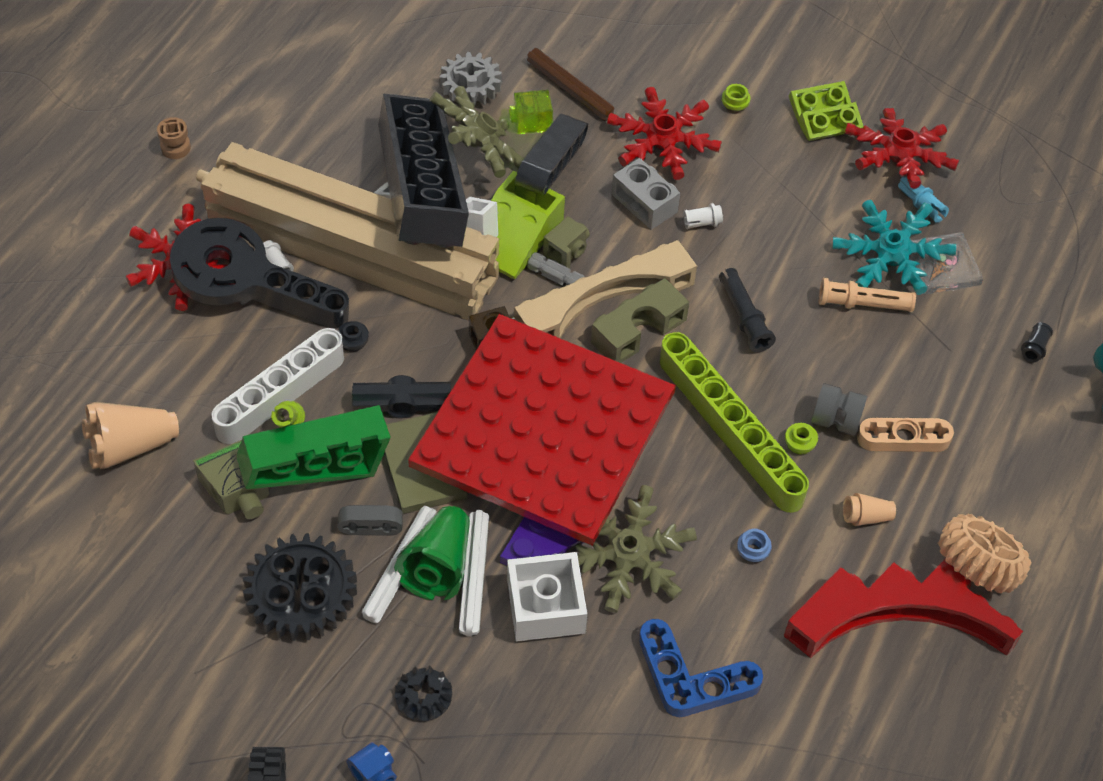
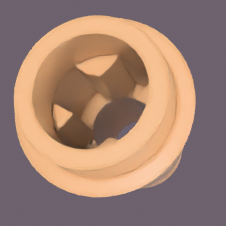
M855 493L853 496L845 498L843 516L847 523H852L854 526L893 521L896 516V505L894 501Z

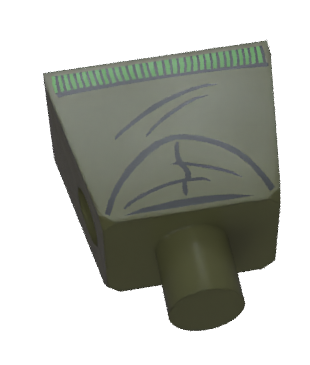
M241 440L193 460L199 482L224 513L231 514L241 509L246 519H254L263 513L264 508L260 500L269 496L268 487L245 488L236 457Z

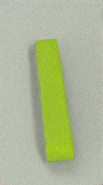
M679 332L667 334L663 338L661 345L660 365L776 506L787 513L799 511L803 507L809 487V480L692 341L686 335ZM787 490H793V491H795L796 493H791V492H789V491H787Z

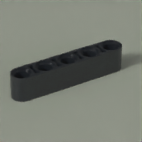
M560 114L522 161L516 175L515 185L545 195L580 149L586 137L589 124Z

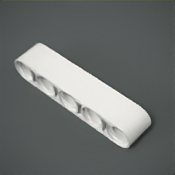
M325 328L316 332L216 405L212 411V421L217 439L224 444H233L242 440L243 436L250 434L269 420L272 411L274 412L275 406L279 403L294 401L340 367L344 361L341 334L332 328Z

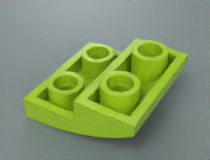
M845 81L794 90L789 94L794 114L808 141L845 134L848 123L863 128L856 102L851 103Z

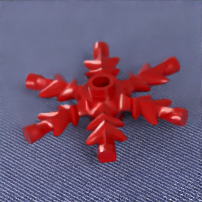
M654 87L646 88L645 95L648 102L644 101L641 103L649 111L645 114L653 118L651 123H644L641 117L637 121L629 113H625V118L610 113L607 119L608 125L621 126L619 128L620 132L633 131V135L641 132L647 134L646 139H635L637 143L624 146L629 152L623 153L618 157L622 166H627L636 157L644 160L646 152L652 155V147L656 146L659 149H664L659 156H665L662 167L670 166L673 179L680 180L684 177L681 165L688 163L679 155L683 151L675 147L676 143L684 142L688 149L692 145L701 153L704 152V147L719 153L722 141L708 140L707 138L710 136L708 133L695 135V131L688 133L681 131L682 126L692 127L693 124L691 122H698L704 119L699 114L709 109V105L705 100L698 102L692 109L687 104L684 105L682 114L676 111L675 118L667 114L669 109L663 110L666 99L659 101Z
M885 108L883 114L886 119H880L881 124L885 126L883 130L890 136L882 135L879 130L874 132L866 125L860 128L851 123L847 124L845 134L857 136L856 139L859 142H871L870 145H882L885 147L872 148L873 151L862 152L863 157L855 161L858 170H863L871 164H875L879 168L882 166L883 161L889 163L891 159L897 163V167H902L899 175H907L910 187L915 189L921 185L919 176H923L924 172L919 168L921 164L913 158H920L925 164L928 161L938 169L942 165L953 171H956L959 164L958 159L946 157V152L933 151L932 148L922 149L919 147V145L930 146L931 142H940V137L947 133V128L944 124H939L929 131L924 126L921 128L920 133H918L917 131L902 127L904 119H896L894 108Z
M184 204L182 206V220L174 219L175 225L180 230L174 231L177 236L190 225L201 221V219L193 220L195 207L192 204ZM133 226L129 236L143 241L138 245L139 248H154L151 252L152 254L160 252L166 254V258L163 261L151 259L153 264H138L136 267L141 271L126 275V280L130 287L137 285L144 279H147V285H150L159 274L164 278L166 270L171 269L170 252L174 241L172 244L168 243L167 235L161 239L158 231L154 228L151 229L149 234L143 229ZM211 260L207 264L217 269L228 266L227 264L216 265L218 260ZM172 278L170 282L175 283L174 279ZM175 284L168 294H177L175 309L185 311L188 309V296Z

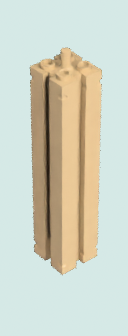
M231 142L226 151L221 152L218 156L217 168L213 167L210 172L200 169L196 175V180L201 182L204 200H206L205 209L207 210L208 219L228 218L239 221L252 228L259 235L263 243L268 240L278 243L281 251L452 315L459 314L463 319L469 320L470 315L479 312L483 305L485 294L489 295L499 278V262L495 261L499 255V238L488 234L482 235L480 231L466 227L462 247L452 246L450 248H443L436 244L420 243L418 245H411L404 241H398L391 199L254 149H245L243 145Z

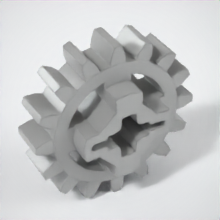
M467 52L466 57L463 58L456 54V61L447 59L446 66L441 67L440 87H442L443 95L449 94V100L452 102L455 101L454 90L458 86L465 88L471 102L476 104V101H480L483 105L486 104L487 97L494 100L495 92L501 91L502 72L499 71V64H492L491 57L485 60L482 59V53L472 57L471 53Z

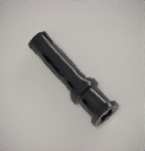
M735 268L725 269L729 278L727 279L725 274L721 272L719 280L723 284L739 316L738 326L742 332L746 333L749 339L748 346L750 350L762 352L769 349L775 343L776 337L772 331L768 330L763 312L755 308Z

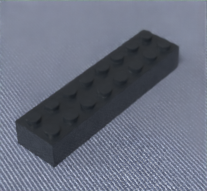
M383 93L378 127L398 241H404L411 245L426 243L436 244L443 248H450L452 246L462 247L469 211L453 146L448 140L450 133L443 110L430 102L428 98Z

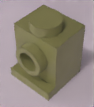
M567 216L544 236L543 256L546 259H551L570 268L571 260L579 258L586 249V239L590 237L588 228Z

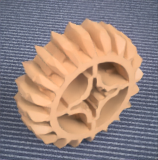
M959 514L957 517H953L942 530L943 533L938 542L941 548L940 553L946 557L945 561L948 564L954 566L955 572H960L965 576V579L973 581L976 586L981 585L987 591L995 590L1001 594L1003 592L1011 593L1028 576L1027 573L1032 563L1029 559V553L1023 549L1022 543L1014 539V535L1008 534L1004 527H998L993 521H986L982 516L976 518L973 514Z

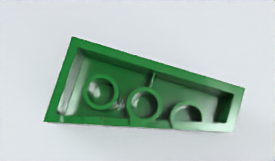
M380 405L243 436L236 457L246 489L368 478L375 476L391 436Z

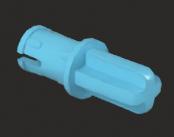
M903 176L900 179L898 187L913 201L914 207L919 208L923 203L930 204L933 211L929 216L934 222L943 220L938 215V211L944 217L947 216L949 208L933 195L931 188H925L921 184L918 188L913 189L908 183L907 176Z

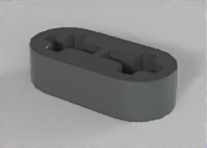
M348 505L342 507L338 513L337 528L347 535L389 536L400 533L403 527V512L394 506Z

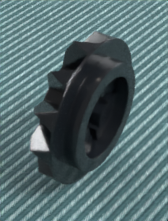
M430 665L427 668H417L415 666L407 674L402 673L400 681L395 686L396 704L399 710L410 719L417 721L436 719L451 704V682L445 677L443 671L438 672ZM428 682L429 692L433 694H427L425 699L422 700V704H420L418 692L414 690H420L422 685Z

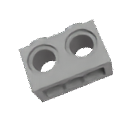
M641 158L613 174L611 195L649 229H654L678 213L680 192L672 183H668L662 178L654 167L646 164Z

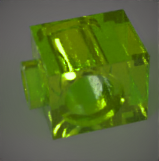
M549 90L514 93V105H509V117L511 123H516L518 134L545 132L552 125L553 108Z

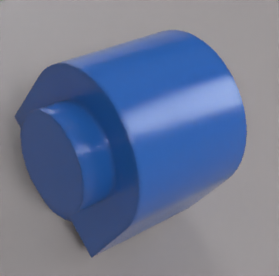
M371 742L346 760L348 768L356 781H395L397 778L396 774L392 771L393 757L382 744L377 746Z

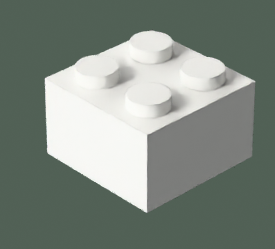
M577 552L507 560V583L516 641L586 633L587 609Z

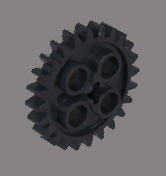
M309 533L304 535L302 541H297L296 536L291 534L290 543L285 544L279 537L277 538V548L274 549L268 544L265 545L266 556L261 554L254 555L257 565L247 566L249 576L243 577L244 587L246 588L243 590L245 601H248L246 603L248 613H254L253 617L256 624L264 622L263 625L266 633L276 627L278 638L284 636L286 631L291 634L292 641H295L298 633L301 632L304 633L307 640H310L311 631L313 630L324 636L323 626L327 624L331 628L336 629L335 617L346 620L347 612L345 608L354 607L352 596L357 595V585L354 584L357 582L356 572L353 571L352 560H346L344 549L336 552L334 541L324 546L323 536L321 535L315 542H310ZM303 560H306L303 572L305 582H303L301 585L300 611L298 613H294L297 605L296 590H298L300 586V566L301 562ZM282 568H292L288 572H279ZM317 570H326L325 573L320 575L313 574ZM279 598L288 599L284 603H274V601ZM314 600L323 601L317 606L309 605Z

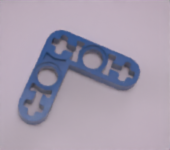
M650 619L642 625L639 636L640 647L663 706L672 716H689L752 697L759 692L763 681V672L754 662L741 661L690 676L669 625L659 619ZM650 632H655L657 636H662L660 642L661 651L657 652V643L654 638H649ZM664 660H669L675 663L677 671L671 675H666L659 671L657 665ZM745 673L747 678L753 677L752 684L748 685L745 680L739 681L741 674ZM708 682H717L723 688V692L719 696H710L704 691L703 686ZM678 683L677 689L680 696L687 697L684 705H681L678 700L672 701L675 694L673 685ZM734 683L733 691L730 690V684Z

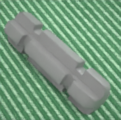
M537 252L533 253L528 260V268L536 273L541 271V275L563 286L565 283L569 285L584 277V275L576 271L571 273L570 268L551 259L546 261V257Z

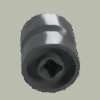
M823 383L811 423L826 428L836 425L839 432L856 436L868 396L853 391L843 394L840 387Z

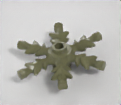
M458 86L454 90L455 101L460 108L449 99L443 98L439 93H433L429 101L442 109L444 114L461 124L452 126L453 132L448 135V140L451 144L463 142L466 147L471 145L476 148L479 146L485 154V161L490 163L492 171L497 178H501L506 174L504 162L499 155L504 157L509 163H513L518 168L520 167L524 158L516 153L514 148L499 139L500 136H506L505 130L509 128L508 120L501 119L496 121L485 112L479 114L474 109L475 103L470 101L463 86Z
M647 485L640 487L637 503L632 499H628V506L632 516L625 514L626 519L630 523L628 528L624 530L616 528V516L611 520L608 516L599 535H608L610 542L606 547L603 548L596 543L593 544L594 549L583 545H576V549L579 552L577 554L579 565H583V573L589 571L597 562L600 569L606 559H611L616 563L617 569L606 574V576L613 578L601 588L602 592L610 591L604 609L611 613L618 612L622 595L627 599L631 598L627 582L634 583L629 574V571L634 567L643 569L642 579L644 581L649 577L651 589L654 593H657L659 587H661L672 600H675L682 593V589L669 578L676 576V573L672 570L658 568L664 562L651 561L649 553L653 549H657L661 553L666 554L665 547L681 552L683 548L679 543L697 540L694 527L675 532V524L670 525L662 534L658 528L653 537H647L642 533V527L652 523V521L646 520V518L657 509V506H648L654 489ZM626 545H630V546H633L634 548H631V549H630V548H627V547H625V546H626Z

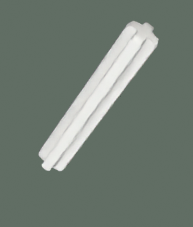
M423 506L418 512L362 610L363 618L372 623L380 622L401 584L399 581L401 575L398 570L396 573L394 570L397 557L437 513L435 509Z
M476 510V512H471L469 515L470 528L458 629L461 634L467 637L477 635L480 631L489 515L482 510Z

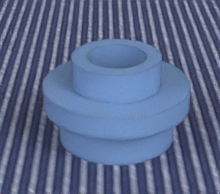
M760 529L747 530L741 534L737 543L739 554L751 562L765 560L769 556L772 547L769 537ZM749 545H756L759 549H752Z

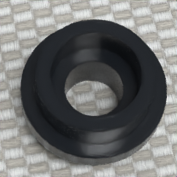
M346 322L338 329L342 336L343 348L347 351H359L368 342V329L360 322Z

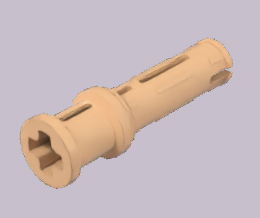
M822 278L819 290V305L824 306L826 303L845 305V308L848 309L854 308L855 305L913 312L916 303V293L859 287L854 281L838 283L830 282L828 278Z

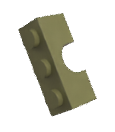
M664 278L656 284L648 285L642 293L634 298L624 300L617 309L609 314L599 316L592 324L591 343L605 357L622 363L639 352L641 332L636 328L637 326H652L664 336L687 321L689 301Z

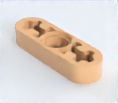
M868 418L860 425L857 441L862 448L868 451L941 452L949 447L954 430L949 422L939 418ZM901 429L908 430L913 434L914 438L912 440H903L897 435V431ZM887 430L891 431V432H890V435H889V439H888V434H889V433H886ZM868 431H874L875 436H878V438H872L871 433H868ZM921 431H923L922 437H924V439H920ZM933 432H938V435L941 436L942 439H938L936 434H934Z

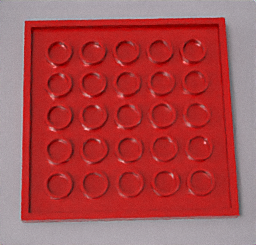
M499 314L408 459L409 467L593 546L672 399L676 385Z

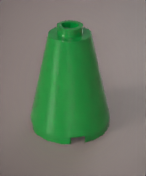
M455 506L442 507L398 555L394 566L395 573L398 570L401 575L400 583L414 595L426 600H434L435 596H445L444 600H449L458 594L463 582L470 519L461 508Z

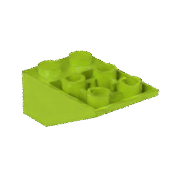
M515 171L497 189L491 200L497 202L498 211L497 238H499V255L495 261L499 262V272L513 279H516L526 267L531 255L538 252L544 245V236L564 220L565 196L551 189L545 195H541L515 185L517 175Z

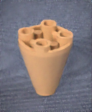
M93 402L85 406L86 419H82V431L84 438L91 441L92 449H89V462L92 469L112 467L167 444L172 438H178L179 425L175 412H167L165 409Z

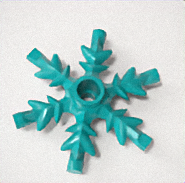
M872 200L865 201L862 204V208L868 217H863L862 220L873 226L869 230L879 233V238L871 240L864 234L863 240L852 233L848 234L849 240L833 237V249L848 248L847 255L855 254L863 250L862 255L867 254L870 250L878 253L877 258L866 260L869 265L857 270V272L864 275L855 283L859 287H868L873 279L880 283L882 280V270L888 273L886 264L891 266L899 265L896 273L902 272V284L910 281L917 295L925 293L928 288L920 277L927 276V273L915 267L920 265V263L909 260V255L917 252L923 259L925 254L936 260L941 259L939 254L956 256V244L940 245L941 238L927 243L926 238H923L918 243L912 242L910 239L911 235L922 233L919 228L926 227L931 223L925 220V218L933 211L932 206L928 203H923L915 215L908 211L906 223L900 220L902 230L899 231L897 229H889L892 220L886 222V210H882L879 213Z

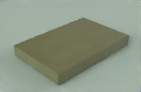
M437 413L386 424L391 438L384 454L403 514L418 511L423 506L434 507L467 499L466 491L409 467L408 459Z

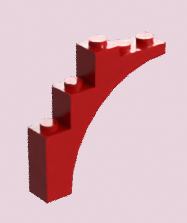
M944 559L922 583L916 579L912 572L904 568L902 569L893 562L869 588L864 585L858 576L848 573L840 567L788 620L784 637L808 657L812 658L831 641L855 629L876 623L902 620L931 622L955 628L979 638L1007 656L1016 646L1023 630L1010 617L1002 615L991 607L984 597L970 591L969 589L973 581L965 579V576L960 572H955L954 566L948 564Z

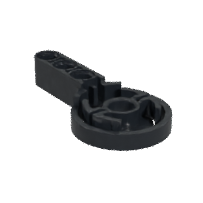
M228 218L205 219L183 230L172 245L170 264L173 279L178 288L193 300L209 305H226L239 301L243 305L255 299L258 302L332 329H339L341 325L349 320V297L345 291L269 262L261 238L252 228L244 223ZM215 258H224L230 262L228 266L219 269L207 265ZM336 307V308H340V309H338V310H332V309H330V308Z

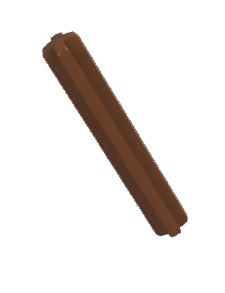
M534 48L532 51H529L527 61L601 119L607 120L610 113L614 114L615 108L613 105L540 49Z

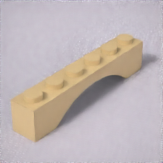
M676 240L669 244H662L655 250L645 254L635 255L628 261L616 266L606 267L601 272L589 277L579 278L574 283L560 289H553L543 296L533 300H526L514 307V317L516 321L561 338L567 327L577 316L587 308L603 300L619 295L642 293L648 285L656 284L664 278L678 291L694 285L697 265L679 240Z

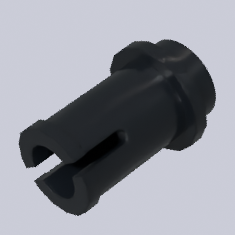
M1036 323L1028 340L1023 342L1021 346L1022 356L1027 361L1038 362L1045 357L1046 345L1053 335V329L1048 324Z

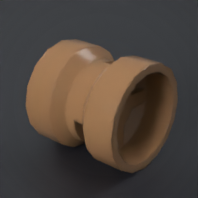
M170 117L161 121L157 126V133L163 155L170 159H180L188 155L191 145L186 123L176 117Z

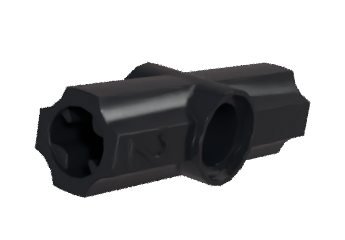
M398 375L390 378L388 382L353 383V411L380 405L382 412H388V414L396 418H409L416 411H439L451 392V382H416L410 376Z

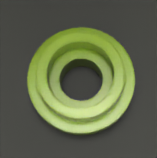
M731 84L722 93L721 100L726 108L739 111L749 106L750 94L745 86Z
M795 423L787 429L785 441L792 452L806 454L816 447L818 434L809 424ZM797 435H802L806 438H800Z

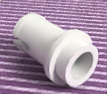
M714 203L709 204V207L683 211L686 229L706 225L717 227L719 223H723L721 206H715Z
M271 240L263 243L269 262L290 271L294 270L293 265L281 253V247L278 243Z

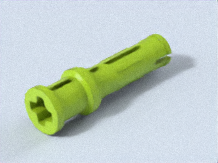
M284 401L275 406L274 412L272 411L271 418L281 428L303 423L305 411L299 403ZM287 410L290 419L284 422L285 417L282 415V412Z

